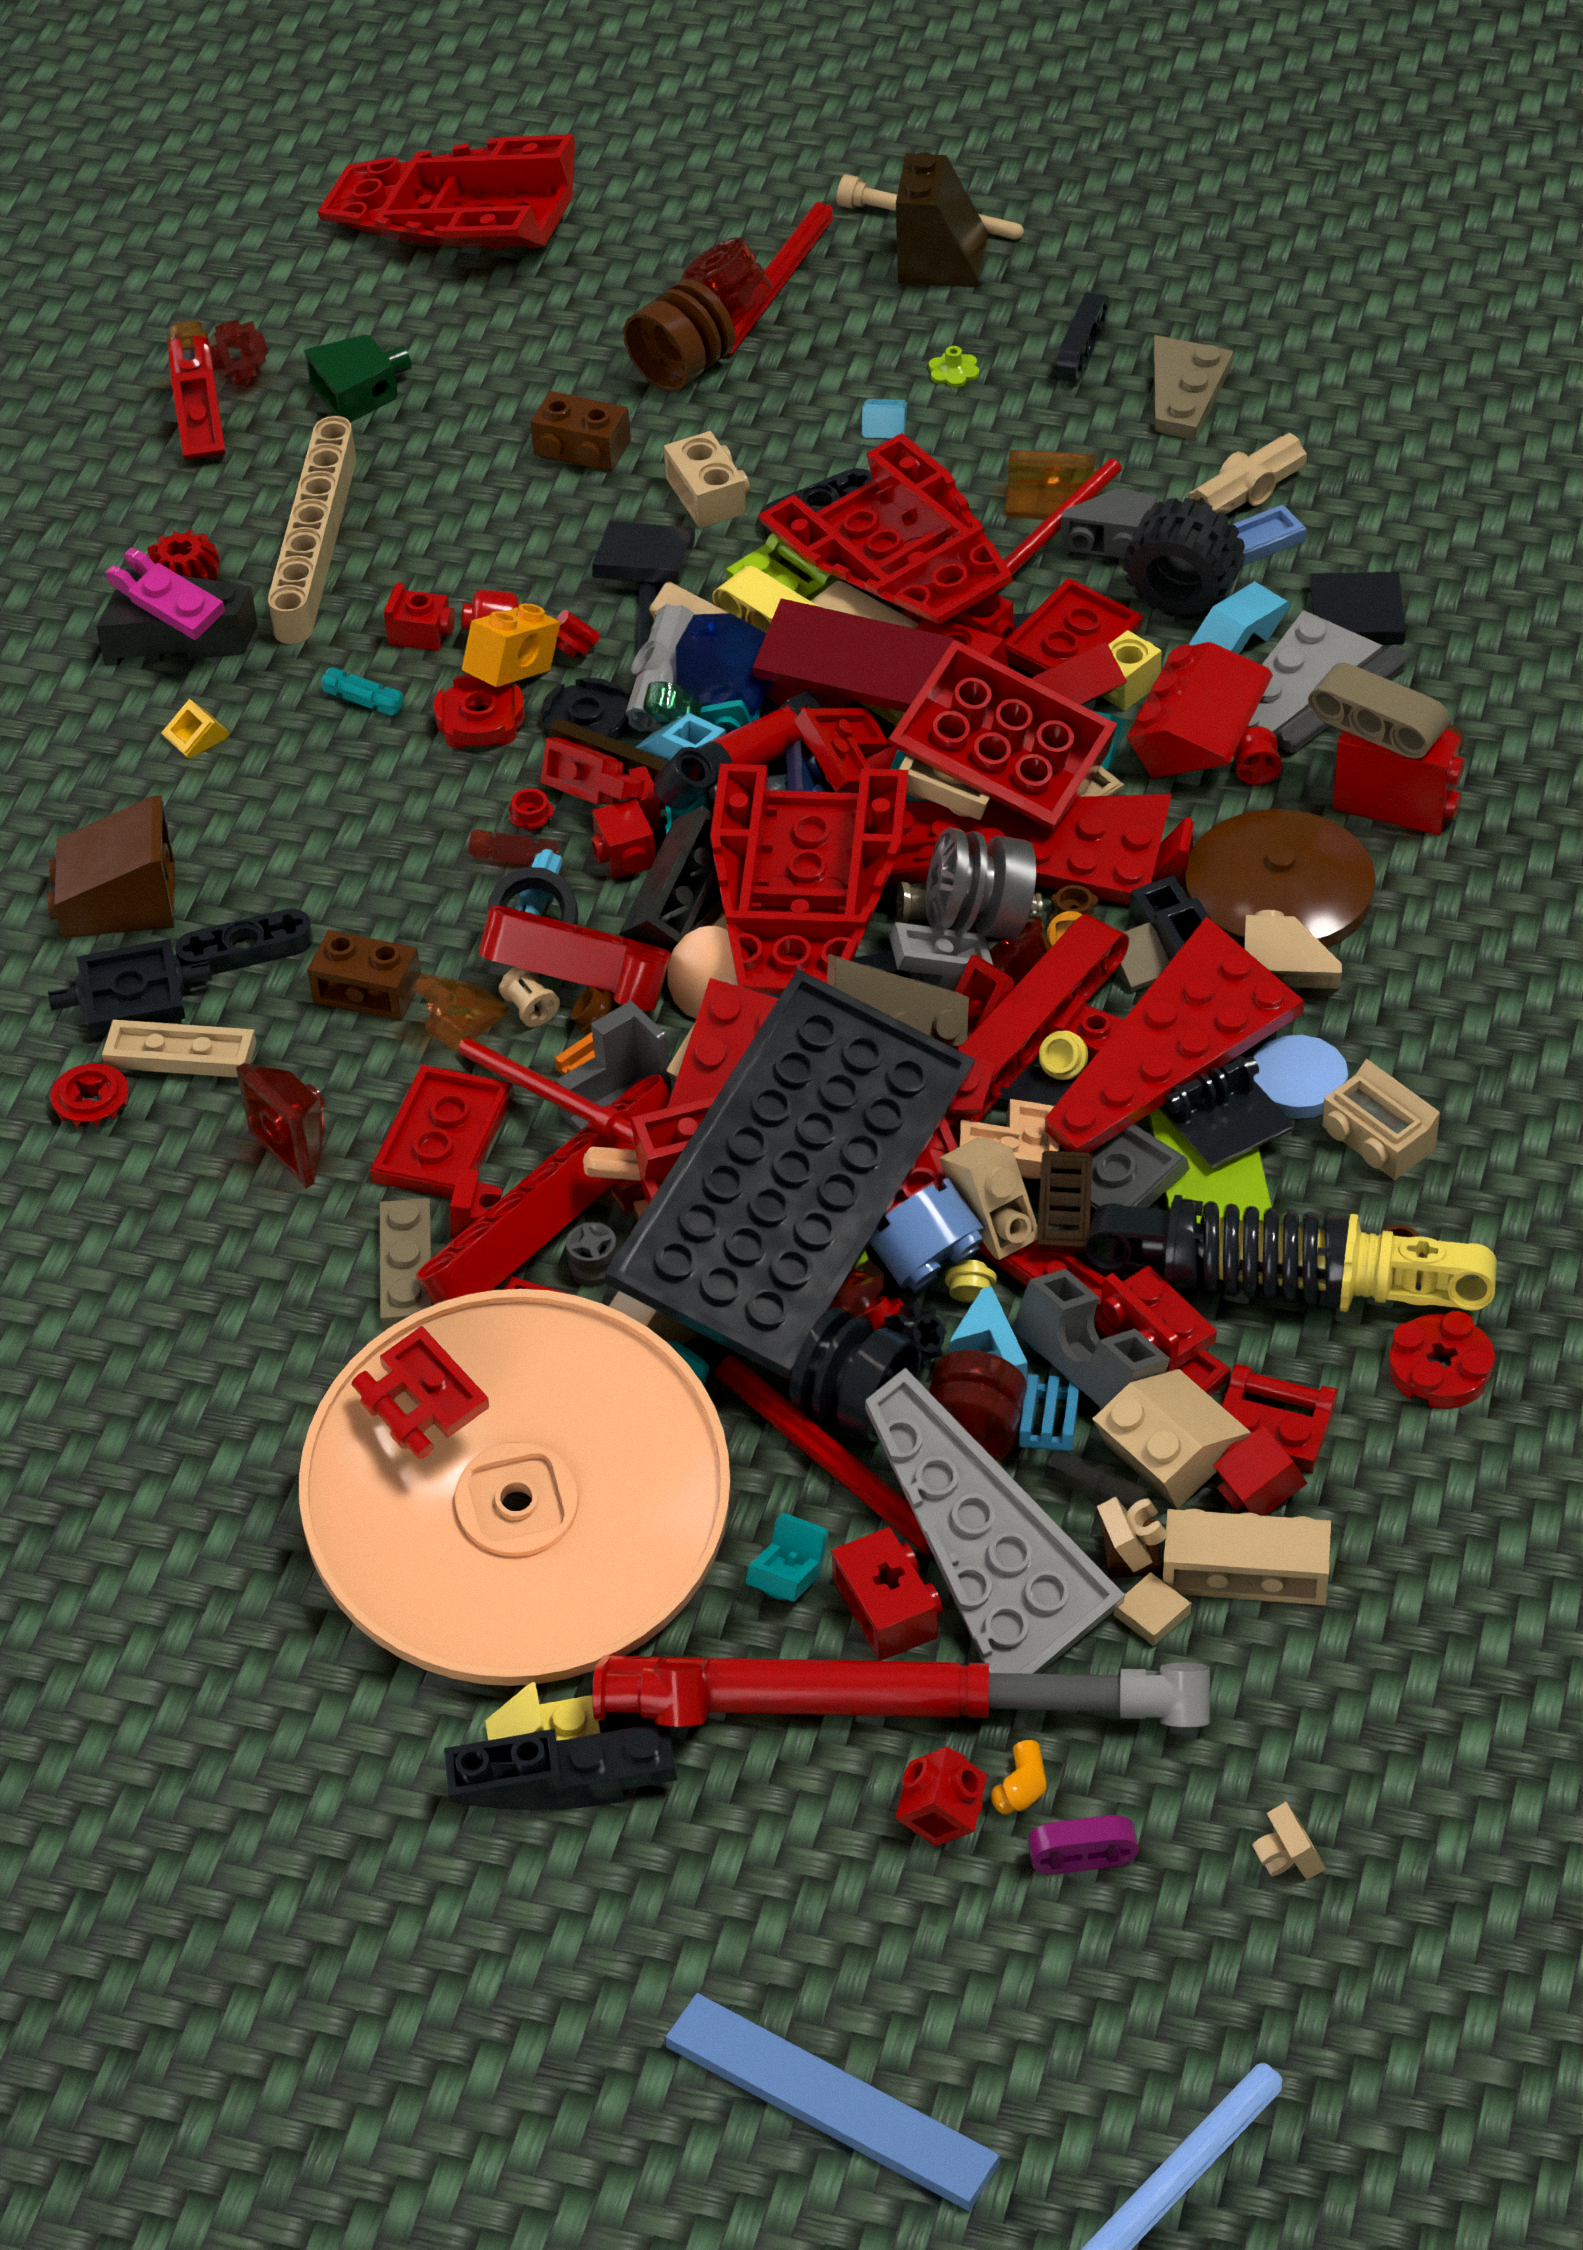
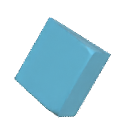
M867 399L862 406L863 437L894 438L901 433L905 434L908 402H905V400Z

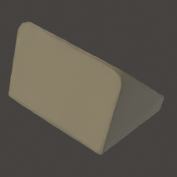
M1146 923L1123 932L1129 936V947L1123 961L1115 971L1131 992L1152 985L1170 963L1158 934L1151 923Z

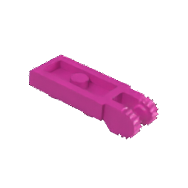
M134 547L130 548L123 556L128 566L142 576L137 582L128 572L113 565L105 572V577L110 584L128 596L132 603L193 640H197L226 611L222 600L160 563L154 564L148 555Z

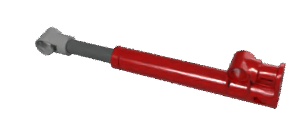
M603 1655L594 1670L592 1702L594 1720H605L610 1712L640 1713L642 1718L654 1719L656 1724L675 1727L703 1724L710 1713L960 1718V1715H968V1718H989L990 1709L1120 1711V1718H1159L1161 1724L1168 1726L1199 1727L1210 1723V1667L1195 1663H1170L1161 1665L1160 1671L1121 1669V1675L990 1673V1663H969L968 1666L956 1662Z

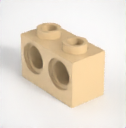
M711 431L663 445L666 479L699 529L747 514L746 495L750 494L748 478L742 469L737 470L733 464L728 447L726 445L721 446Z

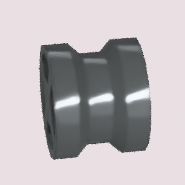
M596 1222L583 1223L570 1231L566 1238L569 1273L573 1280L581 1285L588 1287L602 1286L605 1284V1273L617 1256L616 1237L611 1228L604 1224Z

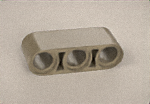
M1344 662L1333 666L1308 696V706L1318 719L1413 759L1422 758L1447 730L1451 722L1447 709L1434 698Z

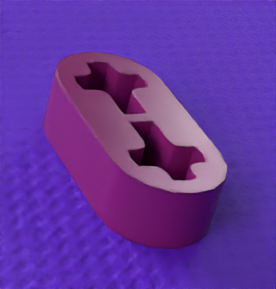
M1120 1815L1043 1824L1032 1830L1027 1839L1033 1868L1045 1874H1061L1117 1867L1131 1862L1137 1857L1139 1852L1133 1821L1128 1817Z

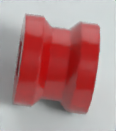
M1260 726L1247 728L1233 755L1236 760V773L1239 779L1246 784L1263 785L1278 777L1282 770L1277 738L1274 732L1268 728Z

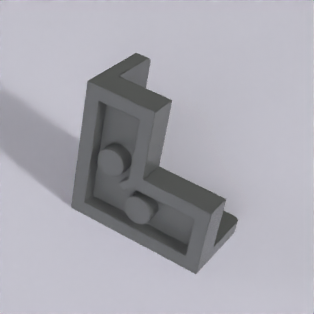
M629 1001L591 1023L595 1057L555 1080L561 1086L602 1107L611 1105L630 1087L651 1075H661L671 1091V1080L666 1071L669 1066L666 1034L632 1001ZM558 1106L559 1114L578 1132L589 1123Z

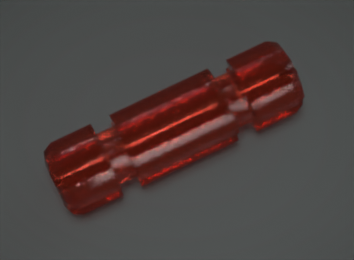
M480 829L472 831L468 842L469 854L473 857L488 859L490 854L493 855L494 860L531 865V861H534L536 855L542 853L544 849H550L554 854L559 855V845L555 841L539 839L538 843H534V838L499 832L495 837L492 836V831Z

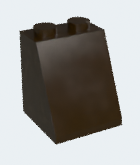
M927 152L917 154L906 153L896 199L898 283L979 287L988 239V231L946 155H932Z

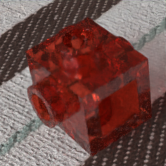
M233 320L216 326V332L211 335L208 341L213 371L218 372L220 381L232 378L234 384L257 377L256 370L260 369L266 362L265 356L268 355V350L262 333L260 331L256 332L253 321L240 325L238 320ZM228 349H236L240 353V360L232 362Z

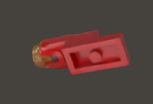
M184 321L175 323L169 327V336L166 338L184 460L225 455L226 450L208 334L203 331L200 322Z

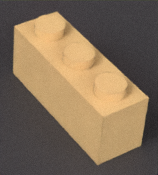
M1168 1509L1166 1525L1168 1536L1165 1538L1163 1582L1180 1595L1326 1606L1331 1521L1315 1520L1305 1516L1287 1518L1260 1516L1248 1512L1231 1514L1205 1512L1200 1509Z

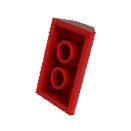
M1212 642L1192 646L1184 644L1173 649L1169 653L1165 665L1154 682L1142 709L1137 714V718L1126 737L1150 777L1154 779L1228 765L1273 674L1269 668Z

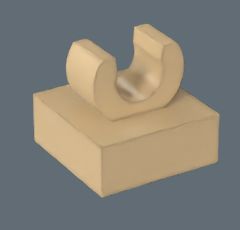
M1116 1496L1098 1505V1511L1114 1548L1131 1570L1136 1572L1153 1563L1145 1545H1156L1162 1542L1168 1534L1159 1521L1142 1527L1147 1519L1158 1514L1149 1499L1139 1500L1130 1507L1128 1512Z
M1287 1802L1267 1812L1277 1833H1271L1259 1838L1252 1846L1271 1877L1282 1874L1293 1863L1296 1864L1306 1880L1326 1870L1304 1827Z

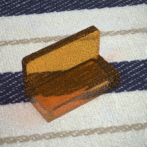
M1010 450L1005 515L1017 518L1047 519L1096 472V455Z

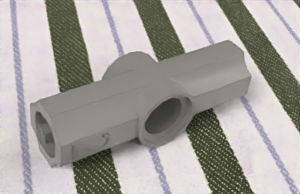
M666 604L658 609L649 640L638 651L632 663L631 671L637 678L625 714L629 718L628 724L638 731L655 732L665 726L674 695L683 687L691 672V664L685 659L696 622L693 619L694 613L683 605L672 606Z

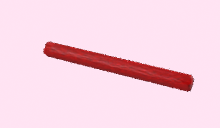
M819 201L812 206L732 312L730 317L735 329V343L732 351L726 356L731 355L833 220L831 213L833 208L830 204L824 205Z
M733 1355L724 1358L715 1370L716 1377L921 1552L926 1556L933 1555L908 1501Z

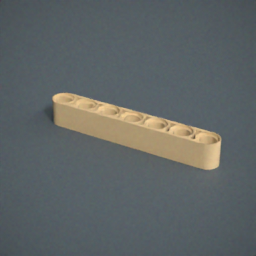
M328 416L318 421L313 428L270 588L268 604L274 636L278 641L285 644H298L305 641L311 636L314 629L356 465L352 426L349 420L344 417Z

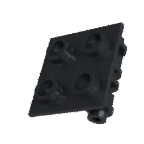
M1243 1056L1235 1057L1233 1062L1222 1067V1071L1214 1067L1208 1071V1076L1201 1073L1193 1081L1182 1086L1175 1085L1171 1087L1170 1094L1165 1096V1104L1159 1107V1110L1210 1169L1295 1129L1294 1124L1254 1081V1076L1259 1074V1067L1256 1060L1251 1056L1247 1058Z

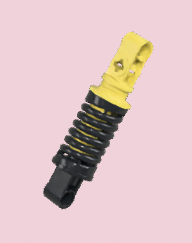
M1175 1195L1169 1211L1123 1206L1116 1203L1100 1206L1092 1215L1085 1245L1086 1255L1095 1266L1107 1270L1119 1269L1139 1272L1150 1265L1158 1274H1162L1164 1281L1174 1290L1198 1292L1205 1287L1206 1292L1215 1295L1224 1287L1228 1296L1235 1297L1243 1289L1246 1297L1249 1299L1259 1297L1263 1290V1294L1268 1301H1276L1283 1291V1297L1288 1303H1296L1303 1291L1307 1304L1311 1306L1319 1304V1306L1338 1308L1342 1312H1348L1354 1296L1360 1297V1295L1368 1298L1371 1296L1375 1298L1377 1303L1394 1300L1412 1305H1438L1470 1311L1485 1308L1492 1302L1495 1295L1497 1260L1494 1253L1488 1247L1477 1243L1464 1244L1437 1241L1428 1237L1410 1238L1394 1236L1393 1231L1384 1230L1379 1235L1374 1233L1367 1234L1361 1232L1359 1218L1356 1214H1350V1216L1327 1214L1322 1218L1319 1225L1317 1215L1314 1212H1307L1303 1215L1301 1225L1299 1226V1216L1294 1210L1285 1211L1281 1224H1279L1278 1211L1275 1208H1267L1263 1212L1261 1222H1259L1258 1208L1249 1205L1243 1211L1242 1220H1239V1207L1236 1204L1229 1203L1224 1207L1222 1218H1219V1207L1214 1201H1208L1203 1206V1201L1183 1198V1195ZM1197 1215L1201 1216L1200 1223H1197ZM1106 1234L1114 1235V1236H1116V1237H1118V1238H1109V1237H1107V1236H1105V1235H1106ZM1420 1252L1425 1254L1424 1258L1419 1257ZM1467 1275H1475V1276H1478V1277H1480V1278L1472 1279V1278H1467V1277H1465V1276H1467ZM1416 1284H1421L1420 1290L1416 1289Z

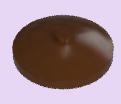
M1267 809L1252 811L1231 817L1208 830L1194 845L1189 854L1188 869H1185V894L1189 900L1197 897L1212 921L1243 948L1246 915H1255L1256 912L1262 910H1276L1282 912L1284 916H1295L1326 948H1329L1352 935L1365 921L1373 904L1375 871L1365 847L1342 826L1321 816L1297 810Z

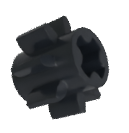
M918 1303L900 1306L899 1314L886 1316L884 1320L887 1324L886 1328L912 1338L920 1344L922 1354L920 1368L928 1367V1359L943 1356L941 1347L947 1332L941 1321L936 1317L937 1311L935 1309L920 1312Z

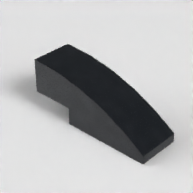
M1174 875L1131 890L1130 917L1137 927L1151 923L1158 934L1169 962L1206 916L1211 919L1197 897L1189 900Z

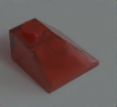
M248 1063L236 1067L249 1134L307 1189L315 1184L325 1136L322 1115L325 1104L322 1096L312 1084L305 1085L291 1071Z

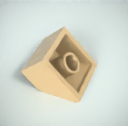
M1180 1369L1130 1382L1092 1418L1106 1446L1177 1510L1217 1472L1213 1464L1222 1458L1225 1450L1233 1443L1245 1440L1252 1434Z

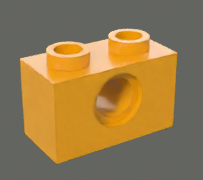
M527 603L520 604L519 607L514 609L495 611L489 616L472 620L461 670L495 687L551 670L561 622L546 615L545 610L540 606Z

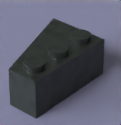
M126 568L125 570L136 582L142 577L132 569ZM181 576L222 600L226 610L197 640L191 639L135 605L128 596L115 589L96 625L104 665H119L118 658L145 656L146 662L160 661L161 654L187 652L188 659L244 654L258 626L251 585Z
M704 806L673 821L619 933L623 937L651 944L672 953L673 949L686 934L699 927H705L721 912L720 909L723 907L710 838L713 813Z

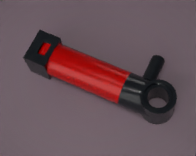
M807 690L787 699L778 710L696 748L684 747L680 749L655 776L653 784L657 797L664 805L671 809L684 810L689 808L699 797L706 794L714 806L720 764L768 765L785 757L787 747L799 740L805 743L804 737L794 719L804 708H821L810 690Z

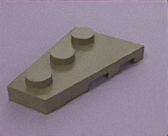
M828 954L827 984L948 1046H961L967 1040L969 997L955 991L915 979L905 978L875 967L865 966Z

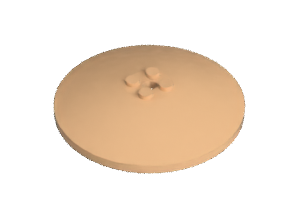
M533 1289L492 1290L443 1301L408 1316L369 1342L349 1361L321 1400L309 1426L302 1451L299 1472L300 1511L304 1535L312 1561L324 1586L349 1619L378 1645L424 1670L452 1679L504 1686L528 1685L532 1682L542 1684L594 1671L596 1664L603 1655L625 1656L644 1645L663 1630L694 1596L715 1560L725 1530L730 1495L729 1455L723 1427L705 1387L688 1363L651 1329L620 1311L576 1295ZM420 1326H423L489 1398V1408L448 1439L433 1424L425 1430L424 1434L434 1444V1449L427 1457L419 1460L409 1448L401 1449L390 1436V1427L379 1415L371 1416L361 1405V1395L352 1387L351 1383L363 1371H368L377 1382L385 1377L388 1373L381 1366L380 1355ZM405 1391L394 1399L406 1414H409L418 1407ZM513 1492L525 1493L532 1500L530 1505L521 1511L508 1510L503 1506L502 1501L508 1494Z

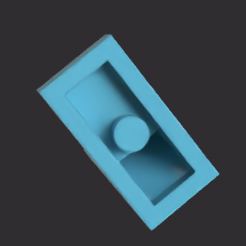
M990 1286L981 1289L951 1338L950 1369L952 1372H957L985 1364L991 1382L999 1381L1007 1400L1025 1396L1027 1361L994 1290Z

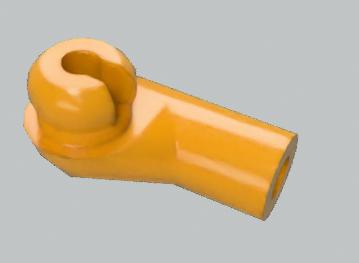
M1025 1740L1014 1745L1013 1756L1016 1771L1007 1776L1003 1784H999L992 1789V1803L996 1810L1004 1815L1014 1812L1015 1809L1019 1812L1027 1809L1045 1793L1047 1784L1040 1744L1034 1740Z

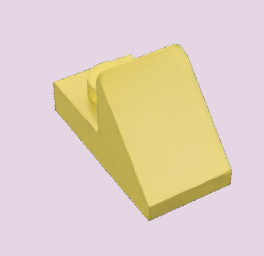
M535 1682L524 1687L485 1720L488 1740L555 1729L558 1741L600 1733L598 1720H594L592 1695L539 1704Z

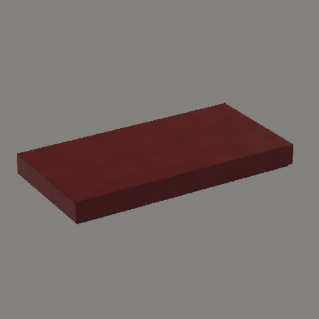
M781 598L752 667L753 677L906 713L954 638Z

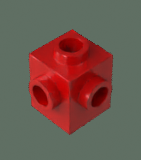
M948 1746L918 1757L909 1762L904 1772V1785L895 1819L935 1847L973 1833L983 1805L982 1796L987 1774L967 1761L964 1755L952 1750Z

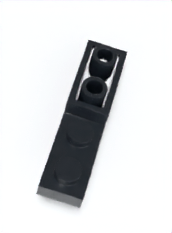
M656 1723L559 1741L555 1729L444 1748L450 1802L478 1807L553 1810L626 1802L625 1789L678 1780L670 1726Z

